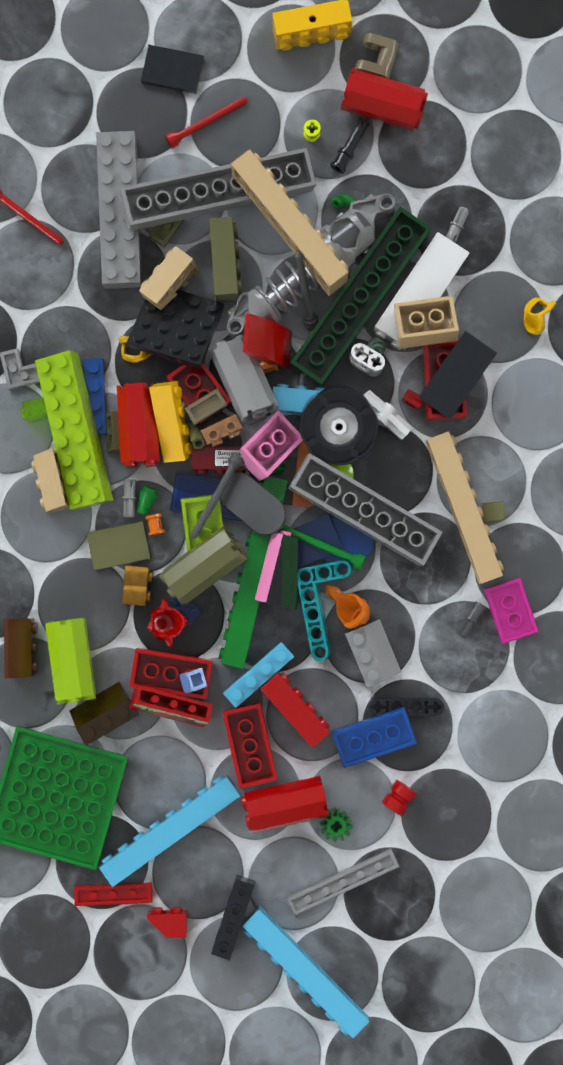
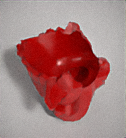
M163 599L160 607L151 611L148 629L150 632H153L155 639L163 640L167 643L168 647H172V639L182 632V629L187 626L188 620L176 608L168 607L167 600Z

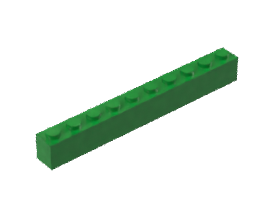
M270 476L260 480V485L283 503L288 481ZM252 530L251 536L247 535L245 546L248 547V559L241 563V565H244L243 572L238 573L236 584L240 585L238 592L234 591L232 598L235 606L234 610L229 611L227 619L231 623L229 629L225 628L223 636L226 644L225 648L221 647L218 659H222L221 664L244 669L260 602L255 600L271 534L264 535Z

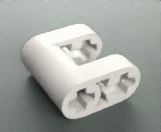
M357 343L352 347L349 356L350 363L372 377L378 376L385 365L384 357L362 343Z

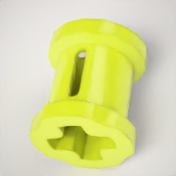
M312 119L304 124L303 135L308 142H315L320 137L321 126L318 121Z

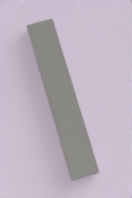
M390 848L287 896L286 899L294 916L398 868L399 864Z

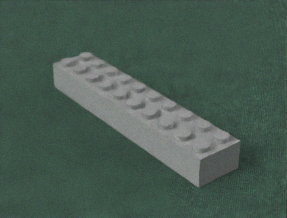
M307 148L261 157L263 167L265 169L269 168L275 176L274 180L277 184L281 183L284 186L288 197L312 192L315 188L316 181ZM231 164L120 187L119 192L129 231L254 204L233 178Z

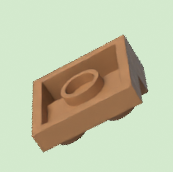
M234 414L201 430V433L208 446L216 447L222 444V439L226 437L232 439L239 436L243 428L237 415Z

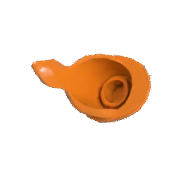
M325 584L326 595L335 600L337 616L346 628H360L367 623L370 618V607L365 599L360 598L354 593L344 594L338 587Z

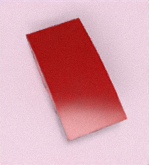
M246 313L243 353L255 361H264L268 365H277L281 369H289L292 331L271 320Z

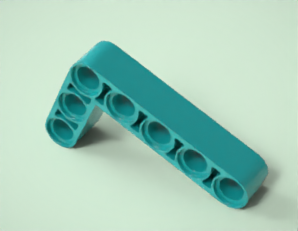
M347 560L306 567L298 571L297 583L312 658L316 661H324L332 653L319 583L351 576L354 568ZM342 564L348 566V572L345 575L340 572ZM324 567L330 572L327 578H324L321 574ZM305 571H308L311 575V579L308 582L303 579ZM308 590L313 591L315 594L312 601L306 596ZM312 609L318 612L317 619H313L310 616ZM315 628L321 630L322 636L320 638L314 636ZM319 647L325 649L326 654L324 657L318 655L317 650Z

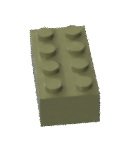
M232 217L209 218L215 299L221 303L237 302L242 292L241 280H237V277H241L240 261H236V258H239L238 242L234 241L238 239L237 223H233Z

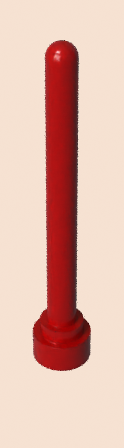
M242 97L178 133L170 132L166 134L165 138L171 149L179 146L178 143L183 138L247 104L248 100L246 97Z
M0 190V202L57 244L62 245L64 243L62 237L2 194Z

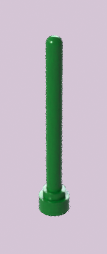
M286 525L280 529L290 532L292 537L349 561L353 568L361 570L365 563V555L360 553L358 555L350 554Z

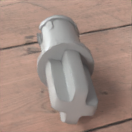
M459 207L454 220L450 222L446 238L456 243L461 230L464 229L463 224L469 213L467 208Z
M124 479V496L122 499H124L123 516L126 518H133L135 516V500L137 497H135L136 480L134 479L132 481L131 479Z

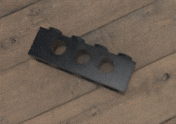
M236 875L212 947V955L230 960L255 886V880Z

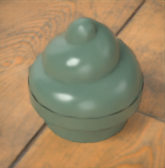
M373 337L367 344L368 347L379 354H384L386 344L382 339Z

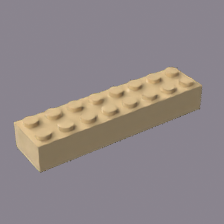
M249 149L231 163L233 178L295 254L297 252L302 253L305 267L328 296H330L347 282V270L349 269L347 264L342 259L338 260L335 256L336 251L330 244L326 245L323 241L322 233L318 229H313L310 225L312 222L306 214H301L298 210L299 205L293 198L291 200L288 198L284 186L281 183H276L272 171L269 168L265 169L260 156L257 153L253 154Z

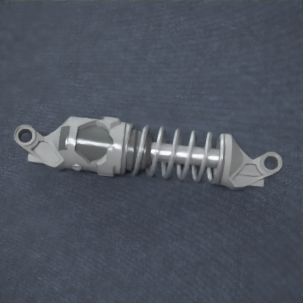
M370 194L364 200L351 202L349 209L344 214L341 212L332 224L325 225L319 230L324 237L323 241L326 245L330 244L336 251L335 256L339 261L342 259L349 268L356 262L355 259L363 252L366 254L370 250L369 247L375 242L376 218L393 216L396 211L395 199L391 194H382L375 197ZM387 203L391 205L389 208L383 207ZM285 261V265L292 274L287 278L276 269V274L282 280L279 285L275 286L271 279L266 277L267 283L273 289L268 294H265L258 285L250 291L241 292L236 305L228 311L230 318L227 323V330L231 338L234 339L239 335H244L246 313L278 323L281 320L280 313L288 315L286 302L291 306H298L297 296L303 298L302 294L297 291L300 287L298 271L289 262ZM305 267L307 281L311 278L314 287L309 284L308 287L310 290L317 291V281ZM292 295L295 303L291 302L287 297ZM282 302L285 311H283L277 305H279ZM236 326L241 327V329L238 332L232 331L233 328Z

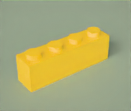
M178 381L156 383L149 387L163 461L164 463L185 461L192 456V445L189 443V428L185 422V409L181 402V388L178 386Z

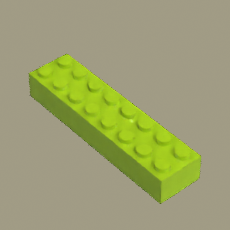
M68 350L35 360L70 510H81L114 501L79 353Z

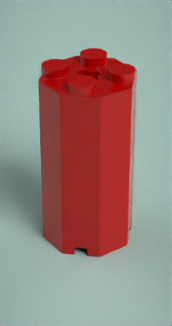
M352 68L345 88V98L342 100L341 110L414 130V128L418 129L428 93L425 92V89Z
M147 383L123 384V389L119 385L117 386L121 464H124L126 468H138V465L144 464L146 467H157V463L161 462L160 443L149 387H147Z
M321 776L244 793L245 796L241 797L243 809H245V812L248 811V816H245L246 825L249 831L252 830L253 834L329 817Z

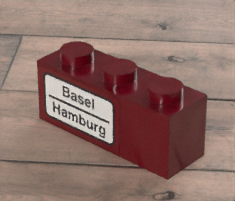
M192 446V471H196V474L201 475L207 474V471H215L216 475H224L229 467L228 459L232 453L243 459L240 452L241 447L204 446L201 449H194ZM244 463L242 468L239 467V469L235 470L234 473L246 474V472L250 471L246 468Z

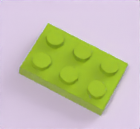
M212 495L181 499L187 552L223 526L220 499L197 538H192L191 532Z

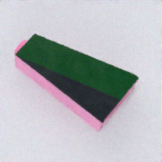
M280 530V533L271 534L255 600L296 610L298 538L291 537L290 532Z

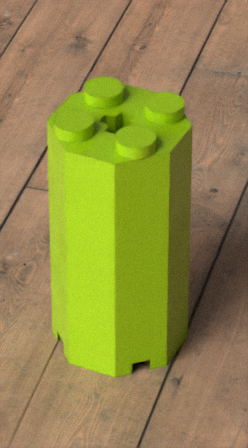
M86 618L45 623L57 704L96 699Z

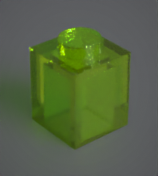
M43 397L22 402L23 407L20 408L22 419H25L28 423L48 419Z

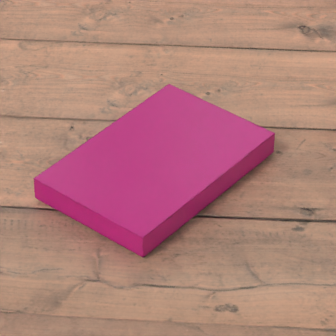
M521 578L483 589L501 644L539 632Z

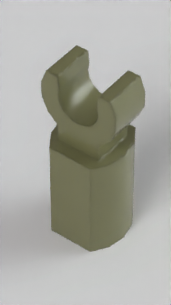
M192 421L187 422L190 429L189 436L194 449L203 448L206 444L200 428L194 425Z

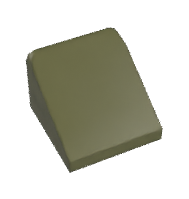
M504 501L482 503L484 522L505 520Z

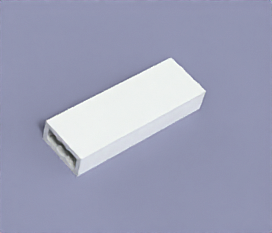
M437 232L375 325V334L383 340L385 338L392 342L391 345L394 348L401 350L399 349L393 315L394 303L441 297L466 260L469 252Z

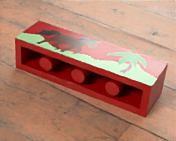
M138 685L133 690L129 709L203 728L210 721L213 704Z

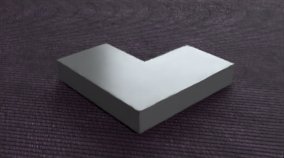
M18 348L0 352L8 390L40 383L36 364L23 366Z

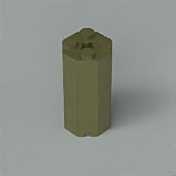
M225 525L164 569L159 575L161 580L168 585L167 591L173 599L177 597L182 605L189 603L248 559L242 544L238 539L235 540L234 534Z

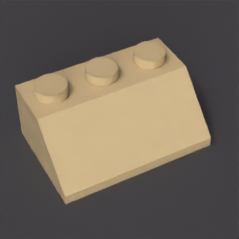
M52 448L33 455L34 461H31L33 471L37 472L38 475L36 486L38 491L41 490L43 498H40L42 509H45L48 513L68 509L69 504L56 450Z

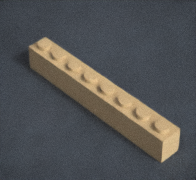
M448 431L425 441L478 584L503 576V565L500 560L497 561L495 553H497L496 546L493 542H490L488 537L490 530L487 524H483L482 517L484 515L480 506L477 507L475 502L477 499L476 493L473 488L470 489L468 483L470 481L469 474L463 470L461 465L464 463L463 458L455 449L457 443L454 435H450Z

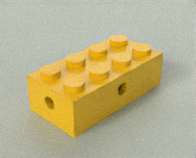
M348 0L332 1L272 13V29L277 50L287 51L292 49V47H307L317 42L324 44L333 39L344 40L351 34L352 17Z

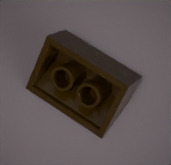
M120 681L97 694L96 699L87 700L70 710L76 730L86 746L139 715L136 710L129 709L131 700Z

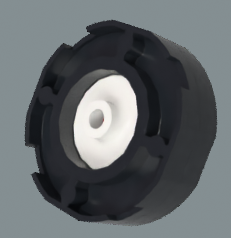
M341 385L329 386L311 396L304 405L300 416L301 437L310 453L323 462L338 466L348 465L366 455L374 445L378 430V419L367 398L358 390ZM341 423V427H336V424Z

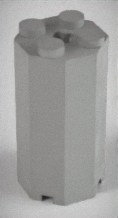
M239 335L233 340L218 342L211 358L240 423L244 424L246 422L247 425H251L267 419L266 414L269 412L273 415L279 405L259 361H255L243 353L244 335Z

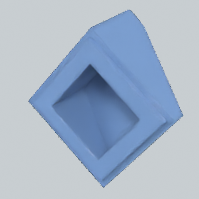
M202 668L179 675L185 693L207 687Z

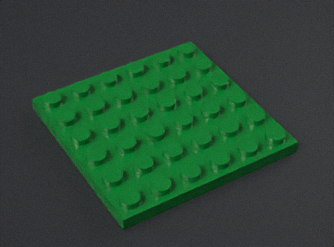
M16 726L0 782V844L97 870L129 757Z

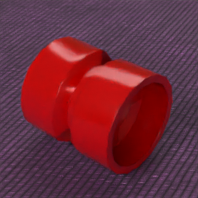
M396 779L391 788L392 793H387L382 803L398 815L403 816L408 809L406 803L413 801L417 793Z

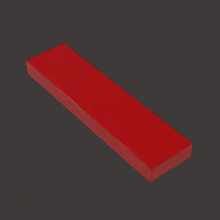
M152 882L118 883L113 887L111 884L75 885V906L152 903Z

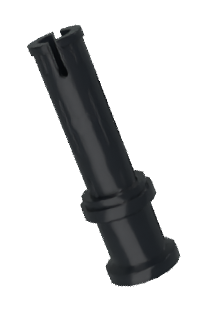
M360 117L344 147L339 148L335 161L330 164L334 171L341 174L346 172L345 168L348 162L354 158L353 152L370 125L369 121L365 120L363 123L364 118Z

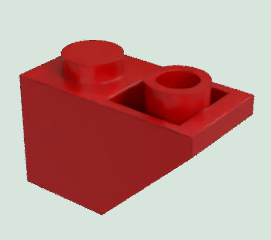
M154 907L148 910L147 919L166 938L187 937V910H183L182 907H172L171 910Z

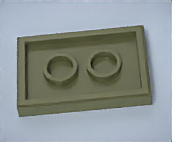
M143 521L87 533L94 570L151 559Z

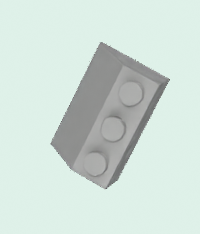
M380 619L344 633L367 688L401 673Z

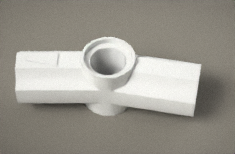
M371 390L366 392L364 396L374 410L378 423L385 428L387 427L400 440L407 436L412 427L398 415V411L388 402L382 401Z

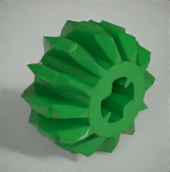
M336 808L335 814L329 809L330 816L323 818L326 821H320V826L324 827L321 829V833H327L325 836L327 840L333 836V842H336L339 836L340 840L344 841L343 834L350 836L349 831L346 829L353 828L351 824H347L352 819L351 817H346V811L339 815V808ZM335 821H338L339 825L341 824L337 829L331 826V824H335Z

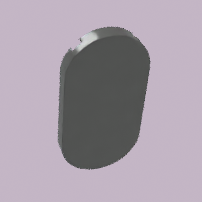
M244 473L233 474L220 497L221 502L254 531L264 535L277 533L286 521V510L283 503L250 476Z

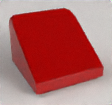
M410 389L406 391L401 400L416 410L420 408L423 402L419 398L420 395Z

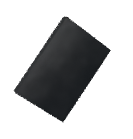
M148 44L141 83L197 94L204 56Z

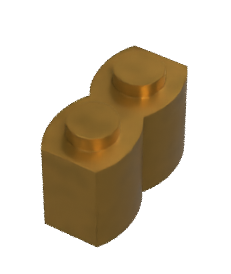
M125 566L122 604L147 606V602L151 601V591L148 590V584L152 583L153 572L150 571V567Z

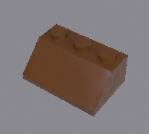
M34 618L4 619V678L33 677L35 672H38V662L35 661V653L38 652V643L35 642L38 625L37 622H34Z

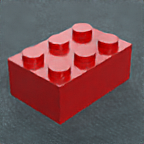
M202 363L200 369L183 364L166 376L169 382L178 381V386L182 391L181 399L186 406L191 405L218 388L228 406L200 422V426L232 405L231 400L204 363Z

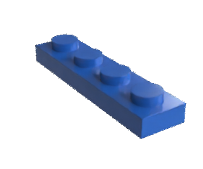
M84 359L85 382L98 435H106L104 359Z

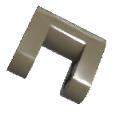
M366 33L362 44L368 49L379 52L377 62L358 60L355 69L389 79L399 43L387 37Z

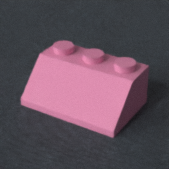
M278 410L240 448V452L246 468L260 481L267 478L303 439L301 434Z

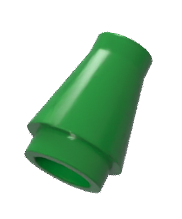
M146 485L143 486V489H140L137 512L148 515L149 510L158 497L157 489Z

